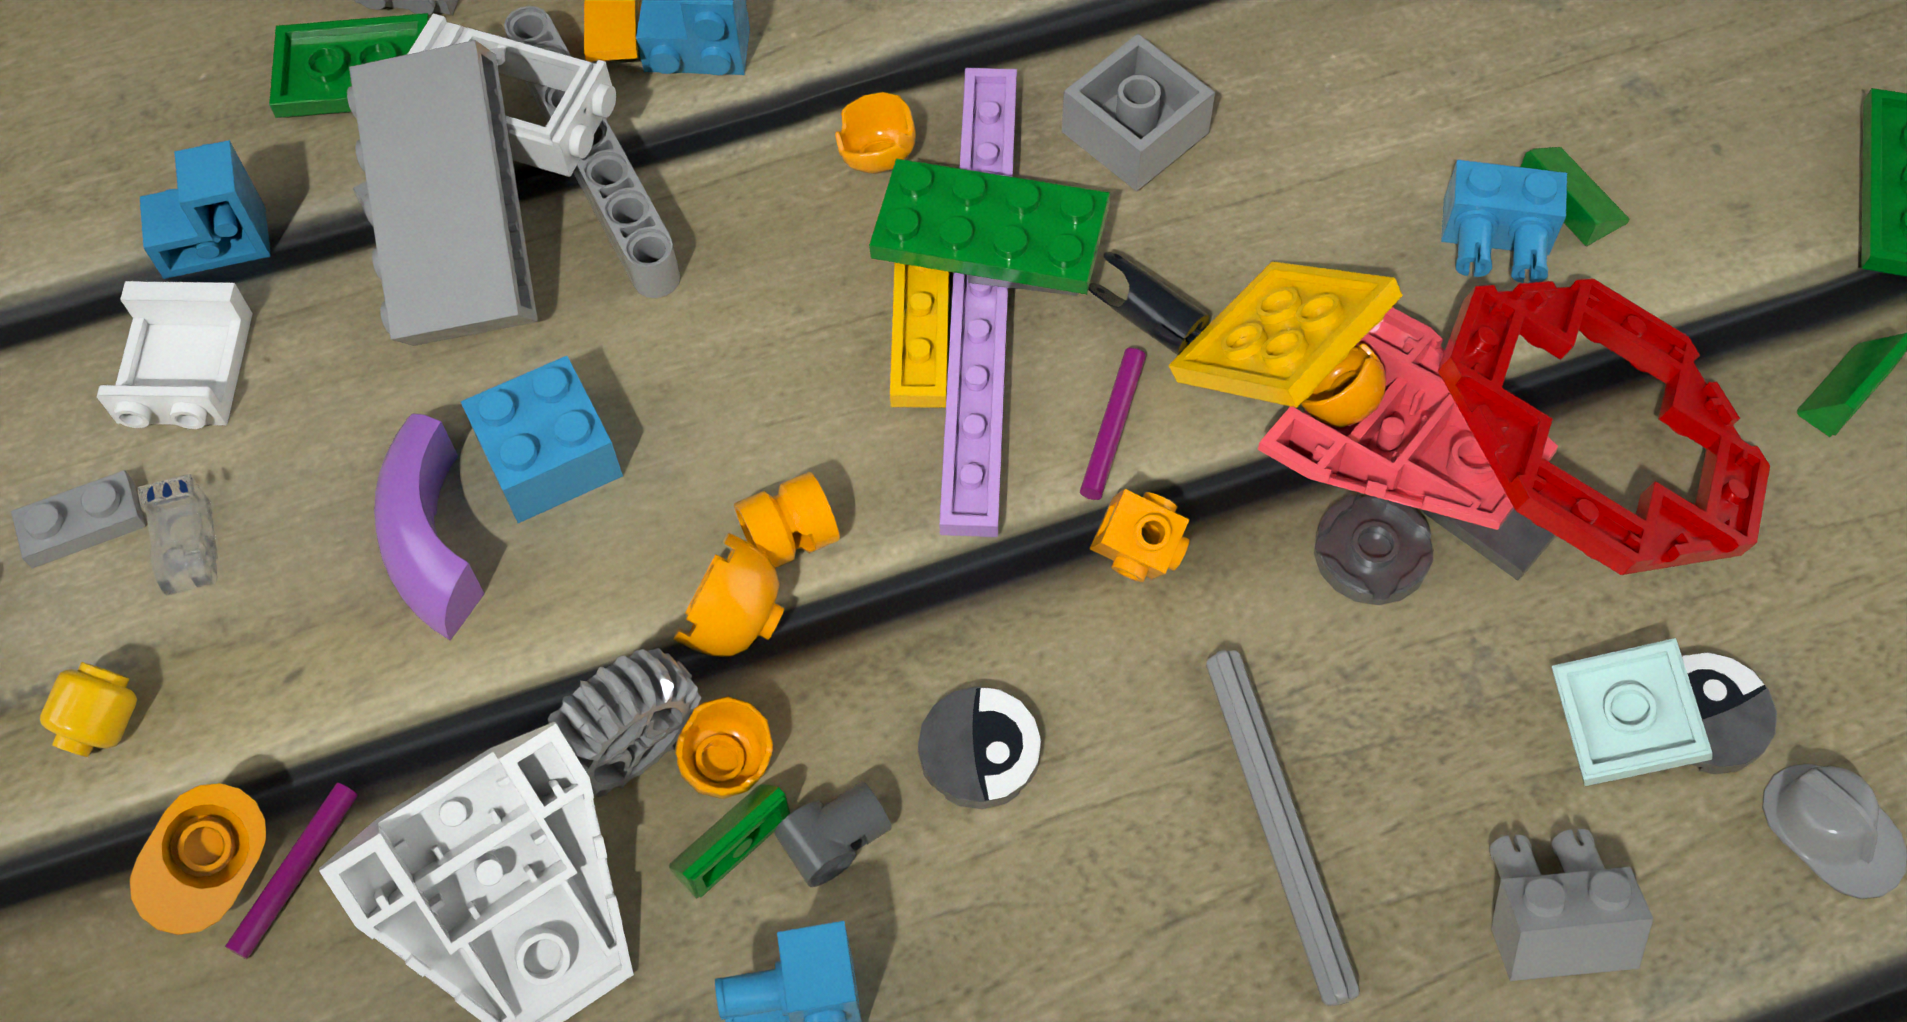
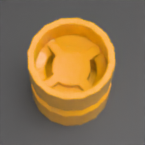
M810 471L781 483L778 494L775 496L762 491L734 503L735 512L746 541L765 553L775 568L793 561L796 550L799 548L810 554L840 540L839 530L827 498L819 482Z

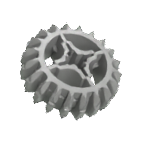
M659 648L649 650L648 652L641 649L635 651L629 658L625 655L619 656L613 665L607 668L599 667L596 675L587 681H580V687L572 695L563 697V706L551 713L548 718L549 724L555 722L590 777L593 794L597 797L607 795L615 787L623 789L628 781L637 776L639 777L645 770L659 762V759L666 752L674 750V743L677 741L682 728L693 710L700 703L701 696L697 692L698 687L690 679L692 675L680 661L676 662L669 653L664 654Z

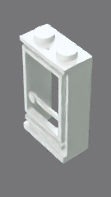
M433 13L408 54L476 40L496 54L499 73L565 91L546 127L506 116L512 160L570 177L579 160L587 157L594 134L602 119L609 117L615 106L616 90L612 86L606 62L598 60L594 64L448 23L444 16Z

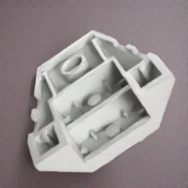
M555 722L483 752L377 818L319 868V872L359 930L371 939L375 938L402 958L407 966L422 977L426 976L454 997L455 1002L482 1022H564L634 975L618 902L614 894L606 859L608 857L604 839L599 828L590 777Z

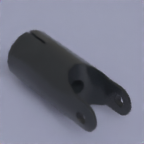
M1112 252L1104 253L1105 260L1122 271L1129 283L1127 300L1118 297L1107 288L1096 283H1090L1088 290L1152 338L1179 355L1208 326L1210 319L1208 314L1122 256Z

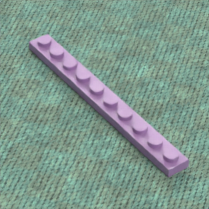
M965 68L960 169L1013 177L1017 69ZM954 273L939 523L940 535L998 537L1008 288L968 283V275Z

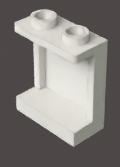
M125 281L120 300L133 317L116 385H100L97 393L98 400L117 424L132 428H144L149 424H172L188 429H199L204 425H227L253 315L236 284Z

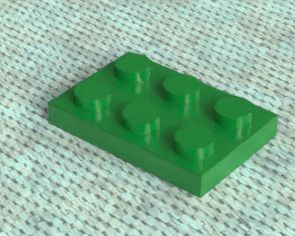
M429 14L276 25L269 106L275 118L352 112L347 98L348 88L352 86L349 67L407 55L429 21Z

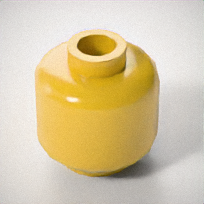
M85 662L80 663L78 670L68 669L60 672L40 715L42 726L56 734L52 745L85 757L90 756L93 747L108 749L117 746L137 702L135 693L126 687L130 678Z

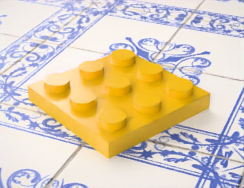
M1271 261L1168 366L1178 383L1297 408L1312 395L1314 389L1323 379L1348 357L1350 351L1360 340L1383 320L1384 315L1403 295L1394 277Z

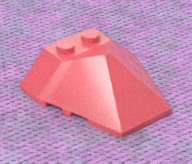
M1393 307L1384 315L1383 320L1374 326L1355 346L1358 347L1360 344H1366L1376 354L1384 367L1386 389L1385 396L1378 409L1362 422L1340 428L1319 422L1306 410L1301 412L1294 407H1289L1259 442V451L1308 479L1498 530L1514 509L1438 372L1445 352L1441 347L1443 338L1431 327ZM1549 437L1547 438L1542 458L1548 462L1555 455L1558 445Z

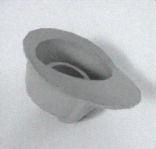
M1803 764L1789 766L1775 774L1765 788L1762 809L1768 826L1786 846L1794 851L1832 888L1848 896L1867 899L1881 897L1898 886L1906 873V846L1901 832L1890 817L1879 807L1873 789L1862 777L1844 768Z

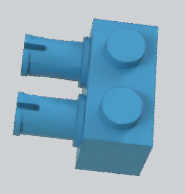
M1457 160L1444 197L1441 242L1458 244L1457 272L1468 276L1470 262H1473V277H1482L1489 274L1492 270L1491 250L1494 248L1514 251L1511 270L1513 280L1523 283L1525 269H1529V283L1543 282L1548 277L1547 255H1550L1566 218L1567 173Z
M845 921L777 932L781 961L775 962V969L715 978L719 1016L725 1022H862L853 957Z

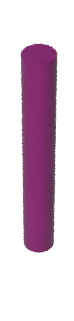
M1127 348L1124 351L1080 488V494L1087 499L1099 500L1102 498L1146 359L1145 353L1139 349Z
M335 784L225 945L227 949L246 960L249 958L358 797L353 790L343 784Z

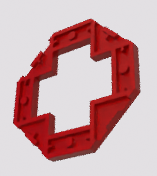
M1579 279L1570 287L1558 288L1553 281L1519 283L1512 291H1497L1495 285L1474 287L1462 302L1438 372L1516 512L1620 575L1742 556L1757 543L1770 464L1758 446H1751L1741 439L1733 426L1740 419L1739 415L1718 382H1709L1707 384L1694 364V361L1700 354L1689 336L1595 279ZM1578 331H1580L1590 341L1602 344L1628 360L1636 369L1648 372L1666 383L1658 420L1668 425L1678 435L1688 437L1707 449L1695 505L1655 481L1640 494L1636 514L1542 458L1553 418L1502 388L1518 336L1521 335L1532 346L1542 348L1561 360L1574 347Z

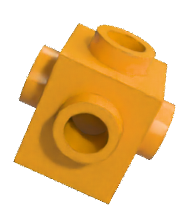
M1124 489L1113 496L1090 546V550L1113 560L1111 568L1129 579L1138 582H1144L1146 576L1154 579L1166 574L1167 569L1175 571L1180 565L1189 545V539L1183 536L1189 519L1176 514L1177 506L1162 496L1145 492L1143 497ZM1142 533L1145 535L1147 542L1143 539Z

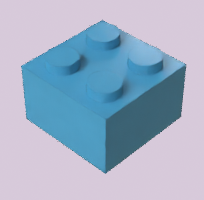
M564 356L460 401L517 523L623 477L613 444L568 356Z

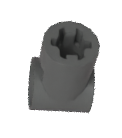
M861 781L825 806L820 801H815L796 809L777 826L775 836L807 885L817 887L841 874L855 860L856 850L890 831L892 826L886 812L872 790L865 782Z

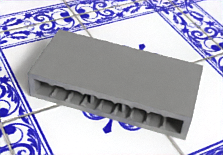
M476 40L349 67L352 86L348 88L347 98L349 107L357 118L360 140L356 142L355 146L356 156L360 167L365 172L368 194L364 196V209L369 222L374 227L376 248L372 252V262L377 276L382 280L385 301L381 304L380 313L384 328L390 334L391 340L416 346L538 322L496 54Z

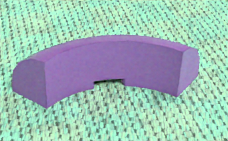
M412 414L406 419L395 435L379 472L374 506L377 541L387 573L402 599L423 622L451 641L485 593L469 563L454 554L441 542L435 528L434 516L437 515L439 493L443 481L458 455L441 421L427 415Z

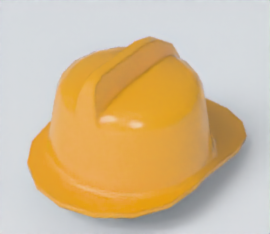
M221 783L199 785L176 798L166 809L138 855L130 876L131 900L142 919L157 930L175 935L197 933L220 921L234 904L259 860L266 841L265 818L256 801L241 789Z

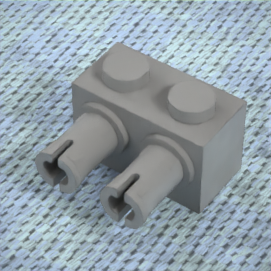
M1572 829L1559 833L1553 839L1552 849L1558 857L1564 872L1559 874L1541 875L1532 852L1531 843L1526 836L1515 835L1514 843L1518 852L1514 850L1509 835L1500 837L1491 844L1489 848L1490 856L1495 862L1501 878L1491 930L1510 981L1640 968L1653 916L1631 867L1605 869L1595 847L1594 838L1589 830H1577V838L1580 845H1578Z

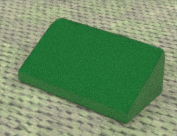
M1562 147L1534 148L1526 152L1521 164L1522 168L1567 173L1566 218L1564 224L1586 247L1628 224L1630 218Z
M1907 333L1865 341L1855 345L1798 408L1797 414L1799 417L1828 437L1836 436L1906 354Z
M767 784L757 786L669 864L671 872L696 899L704 896L772 835L777 826L790 814L785 793L777 786Z

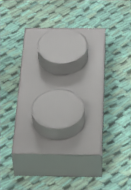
M125 470L11 511L22 559L31 568L146 527L134 481Z

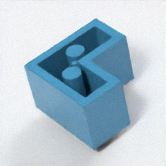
M642 0L636 40L644 72L744 75L750 34L746 0Z
M230 140L174 151L178 189H168L164 192L140 196L143 248L163 279L271 256L265 205Z

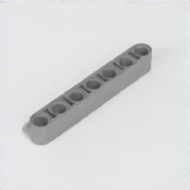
M525 6L512 11L507 16L504 27L508 39L571 57L551 18L543 9L536 6ZM524 80L546 123H548L565 91ZM603 118L594 134L587 157L579 160L573 173L634 288L639 294L649 298L667 296L679 285L681 277L671 236L606 118Z

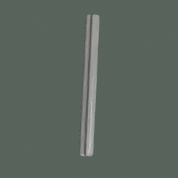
M1236 650L1219 651L1216 655L1207 659L1206 667L1320 997L1326 1006L1348 1003L1359 996L1360 988L1242 657Z

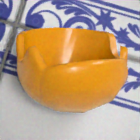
M886 92L864 95L843 108L841 112L842 129L841 132H835V138L839 154L849 167L856 171L878 174L892 170L896 159L905 160L912 152L916 139L915 125L910 107L901 96Z
M1360 344L1358 347H1354L1348 357L1323 379L1314 389L1312 395L1301 403V406L1313 418L1323 424L1341 428L1362 422L1378 409L1385 396L1386 373L1376 354L1366 344Z
M728 696L700 704L693 710L677 739L675 754L681 777L699 794L719 799H726L749 791L765 773L772 756L773 742L768 720L751 703Z

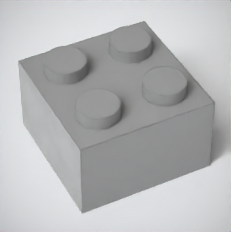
M1136 34L1064 90L1062 132L1137 192L1209 133L1215 92L1141 35Z

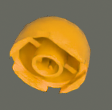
M728 533L723 540L725 545L732 548L727 559L715 554L685 612L688 615L686 620L693 623L690 631L688 632L678 627L673 639L695 651L710 656H732L743 652L754 642L758 635L769 640L784 612V607L775 603L780 583L776 568L758 548L731 533Z

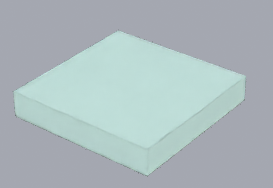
M1676 638L1552 666L1554 680L1584 786L1712 760L1710 743Z

